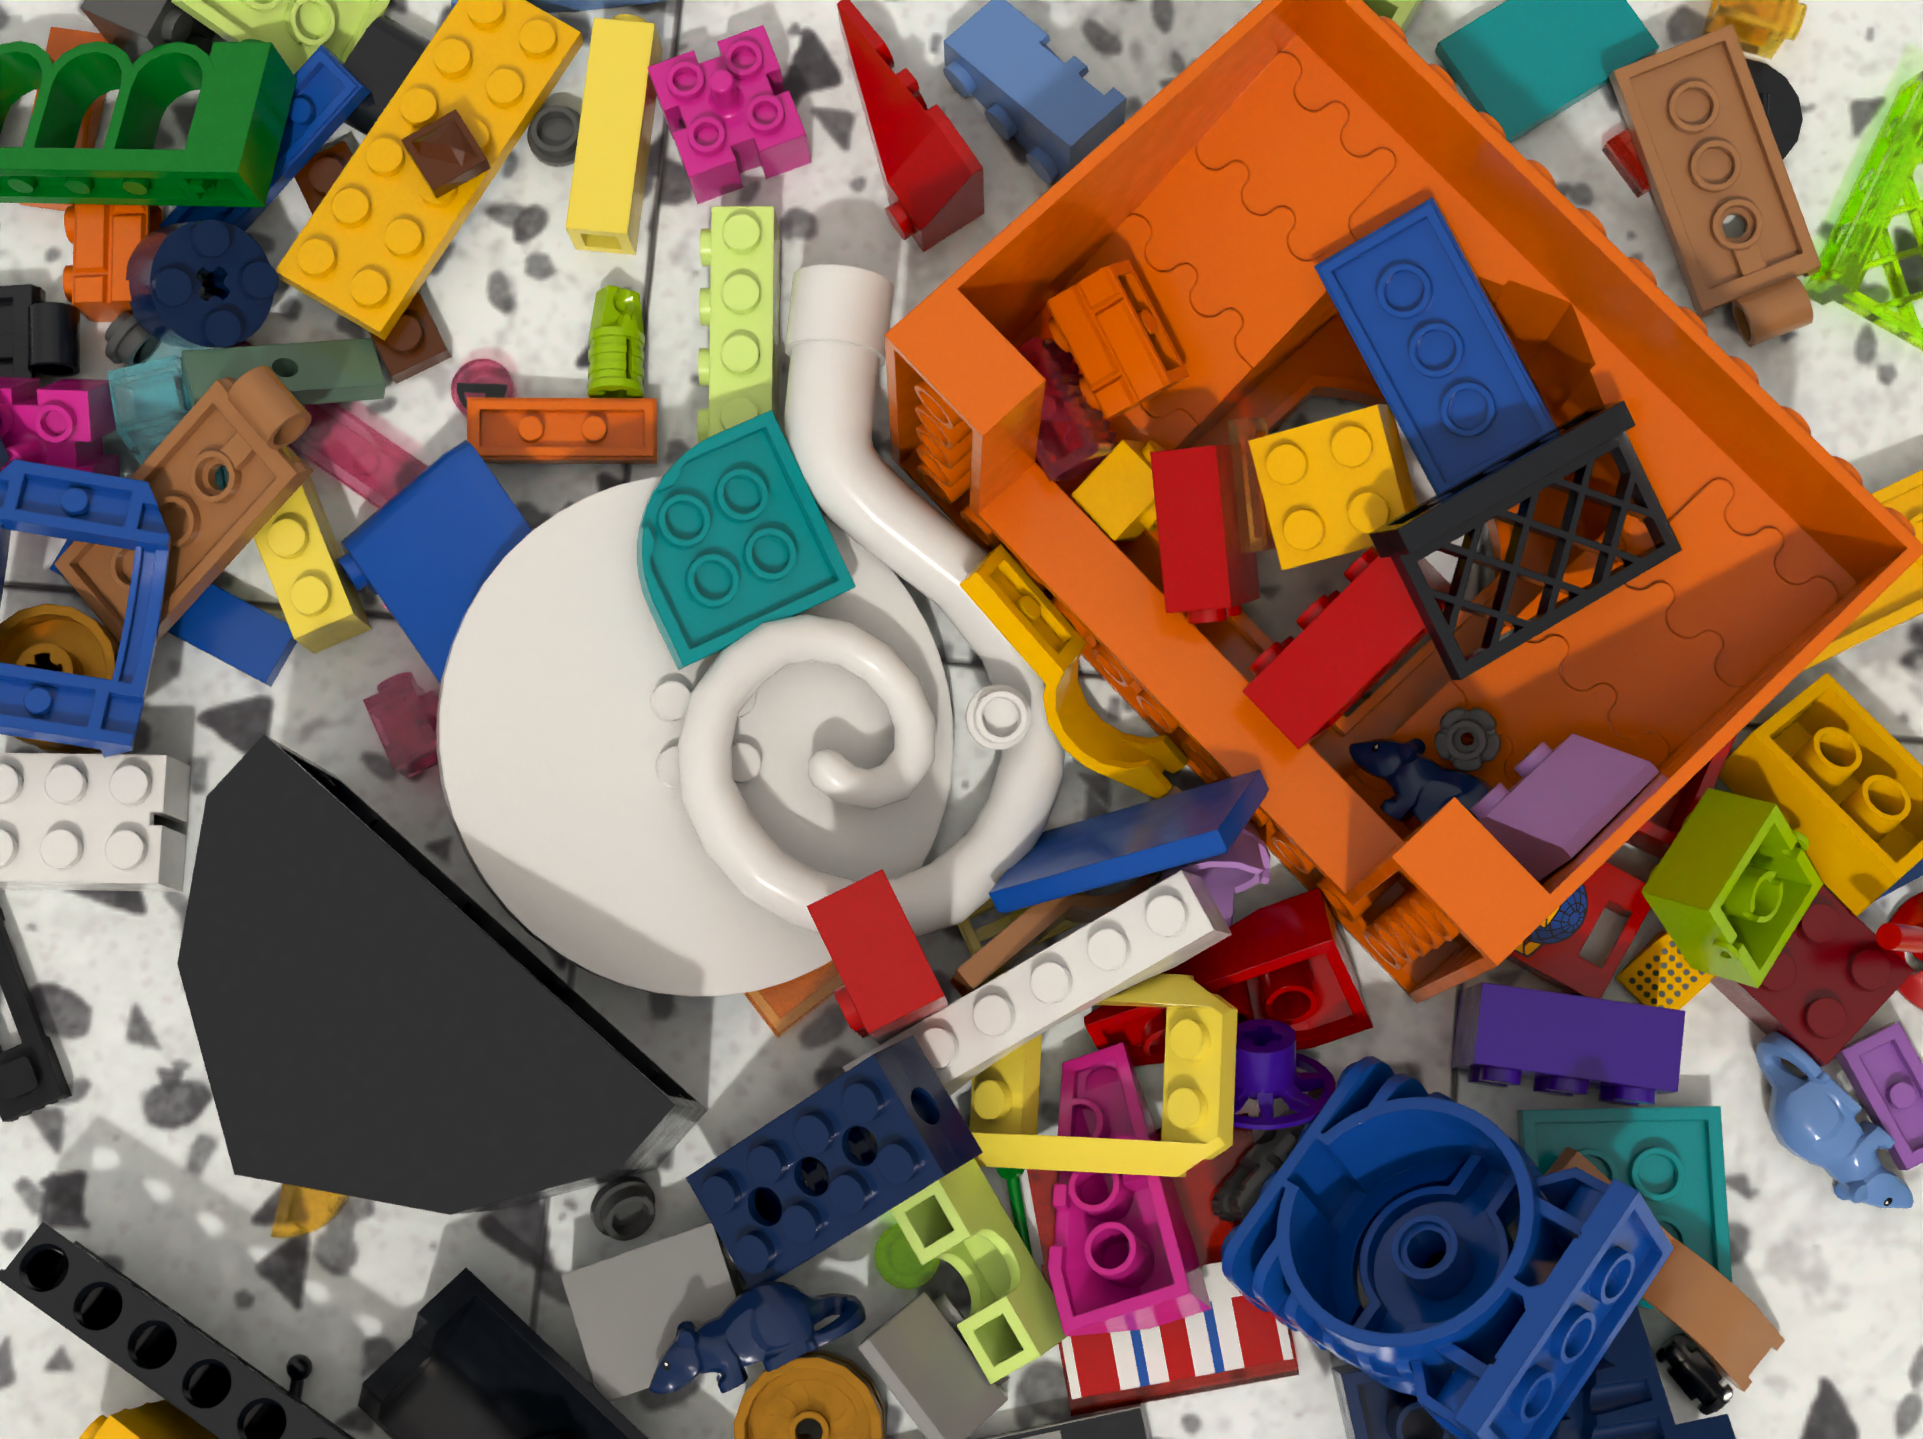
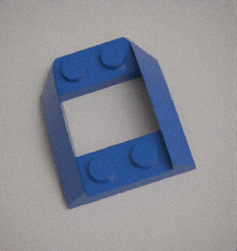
M14 459L0 472V607L11 530L135 550L124 625L112 680L0 662V734L100 749L104 758L133 751L158 637L168 572L171 535L167 530L156 499L147 481Z

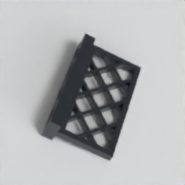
M1624 400L1585 410L1368 533L1380 558L1391 557L1451 680L1464 679L1682 550L1625 432L1634 427L1635 423ZM1609 451L1621 474L1615 497L1588 488L1595 459ZM1575 472L1573 482L1562 479ZM1547 487L1569 494L1560 529L1532 520L1539 493ZM1631 496L1635 504L1630 503ZM1584 499L1611 508L1602 543L1575 534ZM1520 503L1517 514L1506 511ZM1627 514L1644 521L1655 546L1638 556L1617 549ZM1492 518L1514 526L1505 561L1476 552L1483 525ZM1529 531L1557 540L1547 576L1519 567ZM1464 535L1462 546L1451 543ZM1572 546L1599 555L1592 582L1583 588L1562 581ZM1435 551L1458 558L1448 594L1429 587L1417 561ZM1614 560L1624 563L1612 570ZM1473 563L1501 572L1492 608L1463 599ZM1516 578L1544 587L1537 614L1528 620L1506 614ZM1559 592L1569 595L1557 602ZM1438 603H1441V604H1444V605H1445V608H1444L1443 613H1442V611H1441V609H1440ZM1460 610L1488 619L1481 648L1465 657L1453 635ZM1503 624L1513 627V629L1501 635Z

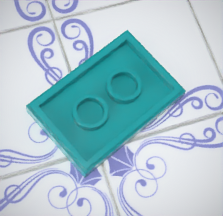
M1507 0L1439 41L1435 52L1476 111H1482L1491 115L1503 128L1506 140L1512 143L1610 83L1608 75L1612 71L1654 55L1659 45L1626 0Z

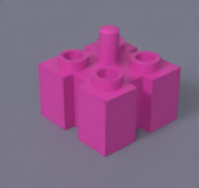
M764 25L717 41L720 56L700 64L693 50L647 67L657 99L671 136L675 140L697 204L743 188L740 173L761 166L765 178L768 179L812 163L805 130L789 90L785 92L781 69Z
M0 377V437L10 458V461L0 469V472L16 459L120 477L119 454H103L102 440L103 436L117 430L114 380L62 379L40 388V378Z

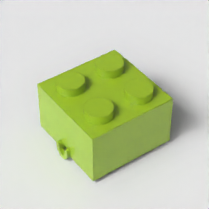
M1707 788L1694 810L1685 818L1680 832L1660 863L1652 869L1641 893L1692 969L1759 988L1822 887L1823 882L1804 852L1810 845V841L1802 833L1790 828L1777 804Z

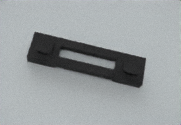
M0 907V986L22 1041V1044L3 1051L0 1045V1117L2 1122H13L18 1120V1117L27 1116L34 1110H41L46 1105L57 1103L59 1099H66L72 1096L51 1039L44 1032L3 923L5 917Z

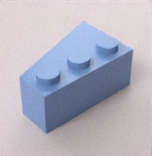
M991 0L943 41L944 75L961 96L967 98L972 94L986 109L984 114L987 121L998 135L1005 140L1013 137L1028 152L1026 159L1034 172L1047 183H1051L1053 180L1058 182L1124 124L1127 98L1114 87L1103 95L1083 78L1089 72L1087 65L1076 56H1073L1064 63L1046 45L1050 42V38L1045 31L1006 0Z

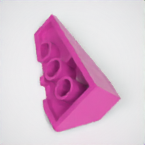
M1124 1042L1062 1063L1057 1136L1159 1141L1132 1059ZM1059 1171L1058 1184H1054L1052 1206L1056 1208L1054 1246H1049L1048 1272L1063 1333L1066 1336L1151 1329L1212 1309L1195 1245L1172 1177Z

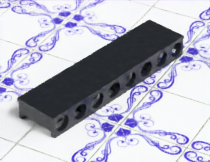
M44 1222L40 1224L5 1270H0V1281L220 1439H355L77 1241L72 1243Z

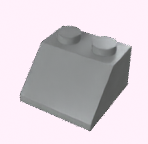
M925 1289L869 1334L857 1348L927 1439H967L1008 1400V1394L1001 1385L1010 1377L1007 1375L993 1384L989 1383L957 1327V1324L963 1321L965 1317L945 1292L937 1299H934L930 1292Z

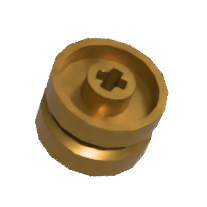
M46 603L19 610L0 623L1 663L112 680L120 643L106 626L74 607ZM15 737L50 753L91 754L101 751L94 748Z
M826 1350L807 1352L769 1372L765 1370L744 1393L733 1423L734 1439H812L810 1434L799 1435L797 1432L798 1424L806 1418L815 1419L820 1423L822 1427L821 1439H885L887 1434L885 1404L873 1379L851 1359Z

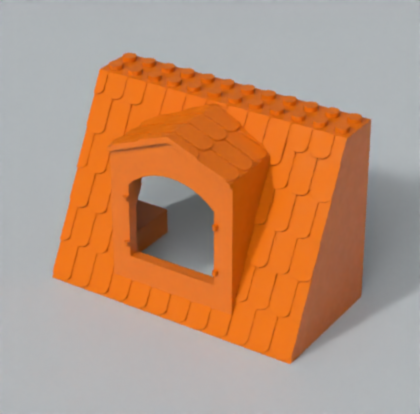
M1263 0L884 334L892 459L956 526L988 553L1000 544L1005 548L1085 640L1086 645L1081 656L1158 736L1167 735L1189 760L1186 765L1206 785L1260 769L1269 791L1249 821L1256 826L1267 849L1308 891L1316 888L1321 889L1336 921L1416 1004L1489 971L1504 961L1923 554V544L1915 537V529L1904 515L1893 508L1884 507L1865 489L1858 471L1846 460L1837 456H1831L1811 436L1810 427L1800 414L1789 407L1780 406L1759 386V379L1754 370L1740 358L1728 356L1708 336L1707 328L1698 315L1686 307H1678L1657 287L1655 276L1644 263L1633 257L1627 258L1606 237L1603 225L1591 212L1582 208L1577 209L1556 189V183L1552 175L1543 165L1534 160H1526L1506 140L1503 128L1491 115L1482 111L1477 112L1457 93L1454 81L1444 69L1436 64H1427L1408 45L1404 32L1393 20L1386 16L1379 17L1362 0ZM1433 197L1437 200L1557 425H1561L1589 408L1624 400L1635 423L1634 427L1625 432L1682 550L1462 680H1451L1432 639H1430L1348 717L1343 715L1323 735L1298 750L1242 692L1256 677L1249 670V667L1273 644L1272 640L1243 611L1242 615L1227 617L1228 620L1188 624L1187 612L1166 613L1158 529L1153 532L1145 529L1134 541L1114 542L1070 495L1123 439L1142 441L1144 444L1152 440L1165 451L1245 443L1246 455L1251 452L1249 440L1271 434L1311 396L1338 398L1367 406L1387 404L1314 266ZM1129 259L1190 377L1157 394L1139 406L1106 420L1102 411L1093 409L1083 397L1079 387V377L1082 373L1072 353L1063 351L1054 341L1048 325L1052 315L1045 302L1065 289L1077 284L1080 280L1100 268ZM1610 451L1595 459L1588 488L1615 497L1621 474ZM1575 472L1562 479L1573 482ZM1551 487L1541 490L1532 520L1560 529L1569 494ZM1631 496L1630 503L1635 504ZM1584 499L1575 534L1602 543L1611 508ZM1520 503L1506 511L1517 514ZM1627 514L1617 549L1638 556L1655 546L1644 521ZM1492 518L1486 524L1490 534L1494 558L1505 561L1514 526ZM1529 531L1519 567L1547 576L1557 540ZM1572 546L1562 581L1581 588L1590 584L1599 555ZM1614 560L1612 570L1624 563ZM1495 570V579L1471 602L1492 608L1501 572ZM1516 578L1506 614L1524 620L1535 616L1544 587ZM1559 592L1557 602L1569 595ZM1461 610L1453 635L1465 657L1481 648L1488 619ZM1503 624L1501 635L1510 631L1513 627ZM1457 707H1463L1466 710L1478 707L1489 712L1496 720V730L1501 736V748L1494 760L1483 762L1479 770L1465 773L1479 777L1489 783L1492 788L1501 782L1509 790L1522 778L1513 768L1542 741L1551 749H1554L1572 733L1650 761L1660 773L1572 859L1538 882L1455 797L1424 823L1414 815L1410 821L1401 822L1380 809L1383 801L1395 795L1392 787L1386 780L1375 777L1359 768L1350 755L1349 746L1353 743L1376 739L1406 742L1417 738L1425 743L1424 756L1434 760L1443 768L1457 770L1453 767L1452 761L1444 760L1439 756L1435 748V735L1441 730L1440 720L1448 711ZM1464 733L1461 740L1464 744L1471 745L1474 742V737L1471 733Z

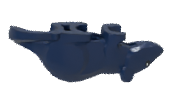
M1414 738L1406 742L1376 739L1353 743L1349 746L1350 755L1359 768L1375 777L1386 780L1392 787L1395 795L1385 799L1380 809L1401 822L1410 821L1414 815L1424 823L1454 797L1478 820L1470 809L1492 789L1489 783L1475 775L1443 768L1434 760L1424 756L1426 746L1421 739Z
M768 1281L756 1283L741 1292L725 1308L720 1316L706 1321L698 1328L690 1321L681 1322L677 1327L676 1337L659 1359L649 1389L657 1394L675 1393L690 1384L700 1374L716 1372L718 1373L716 1380L720 1392L726 1393L745 1383L748 1379L745 1366L761 1361L767 1372L775 1370L857 1328L866 1320L865 1308L856 1296L849 1294L829 1293L812 1296L798 1287L785 1282ZM831 1315H840L825 1327L817 1331L814 1330V1326L824 1318Z

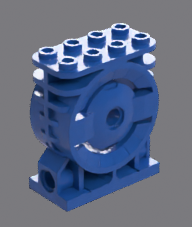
M1367 1056L1358 1062L1351 1063L1343 1070L1334 1093L1317 1117L1305 1124L1300 1133L1298 1144L1281 1168L1273 1172L1266 1179L1259 1199L1242 1223L1234 1227L1224 1239L1221 1247L1224 1276L1249 1303L1262 1311H1269L1281 1324L1293 1331H1300L1318 1348L1331 1351L1336 1357L1349 1365L1359 1368L1363 1373L1383 1386L1400 1393L1417 1396L1419 1404L1436 1423L1459 1439H1549L1674 1250V1247L1638 1190L1616 1178L1609 1185L1577 1167L1543 1175L1524 1149L1508 1137L1490 1119L1469 1107L1455 1103L1451 1098L1440 1092L1428 1094L1423 1085L1415 1078L1405 1073L1395 1074L1385 1062L1374 1056ZM1520 1212V1217L1516 1220L1518 1233L1513 1244L1507 1228ZM1446 1252L1443 1259L1437 1265L1431 1268H1424L1426 1262L1434 1254ZM1358 1264L1361 1283L1370 1301L1365 1309L1361 1303L1358 1291Z

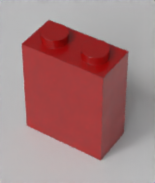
M1246 444L1212 445L1150 452L1166 613L1187 612L1188 624L1228 620L1227 617L1242 615L1241 604L1260 599Z

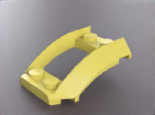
M1163 973L1146 979L1095 1004L1167 1008L1161 1141L1037 1135L1042 1034H1040L972 1078L969 1130L983 1152L974 1159L979 1167L1186 1177V1172L1202 1160H1212L1233 1146L1238 1009L1220 995L1207 991L1194 981V976Z

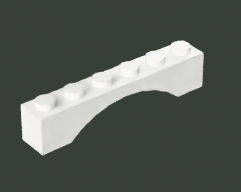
M1180 870L843 1066V1069L847 1072L871 1055L913 1035L948 1095L951 1096L986 1068L1045 1031L1104 999L1180 965L1232 935L1201 876Z

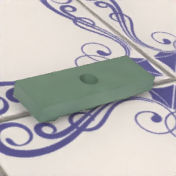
M372 338L182 351L181 368L192 407L216 380L230 377L235 378L237 381L249 370L263 365L269 366L302 405L384 399L386 382Z

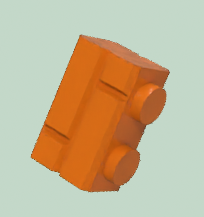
M74 204V206L66 208L64 226L66 236L69 242L73 244V265H66L63 270V289L67 300L77 307L80 313L89 321L96 323L113 322L126 311L133 314L129 301H132L129 280H126L127 264L132 252L140 241L149 233L161 228L159 225L164 221L165 206Z
M1129 259L1100 268L1080 280L1077 284L1065 289L1045 302L1052 315L1048 325L1054 341L1063 351L1072 353L1082 373L1079 377V387L1083 397L1093 409L1101 410L1106 420L1139 406L1157 394L1190 377Z

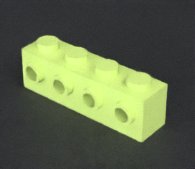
M774 206L711 207V228H702L700 231L702 266H711L710 288H700L699 292L701 326H710L709 348H699L698 354L700 386H709V408L698 409V443L772 410L779 424L780 229Z

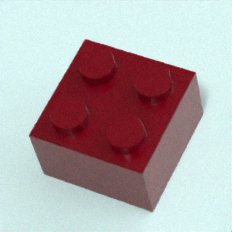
M1822 885L1759 988L1715 976L1710 983L1766 1035L1773 1031L1784 1035L1807 1053L1820 1067L1827 1066L1915 970L1893 950H1885L1880 947L1876 940V934Z

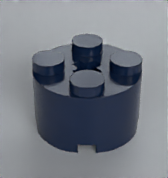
M213 219L177 223L154 230L136 246L127 264L126 280H129L132 300L129 303L133 315L150 335L170 346L183 348H224L246 340L261 327L267 318L274 293L278 288L276 270L270 265L260 245L239 227ZM197 274H200L203 278L202 284L200 280L196 278ZM203 286V288L205 289L203 296H199L198 292L201 290V287Z

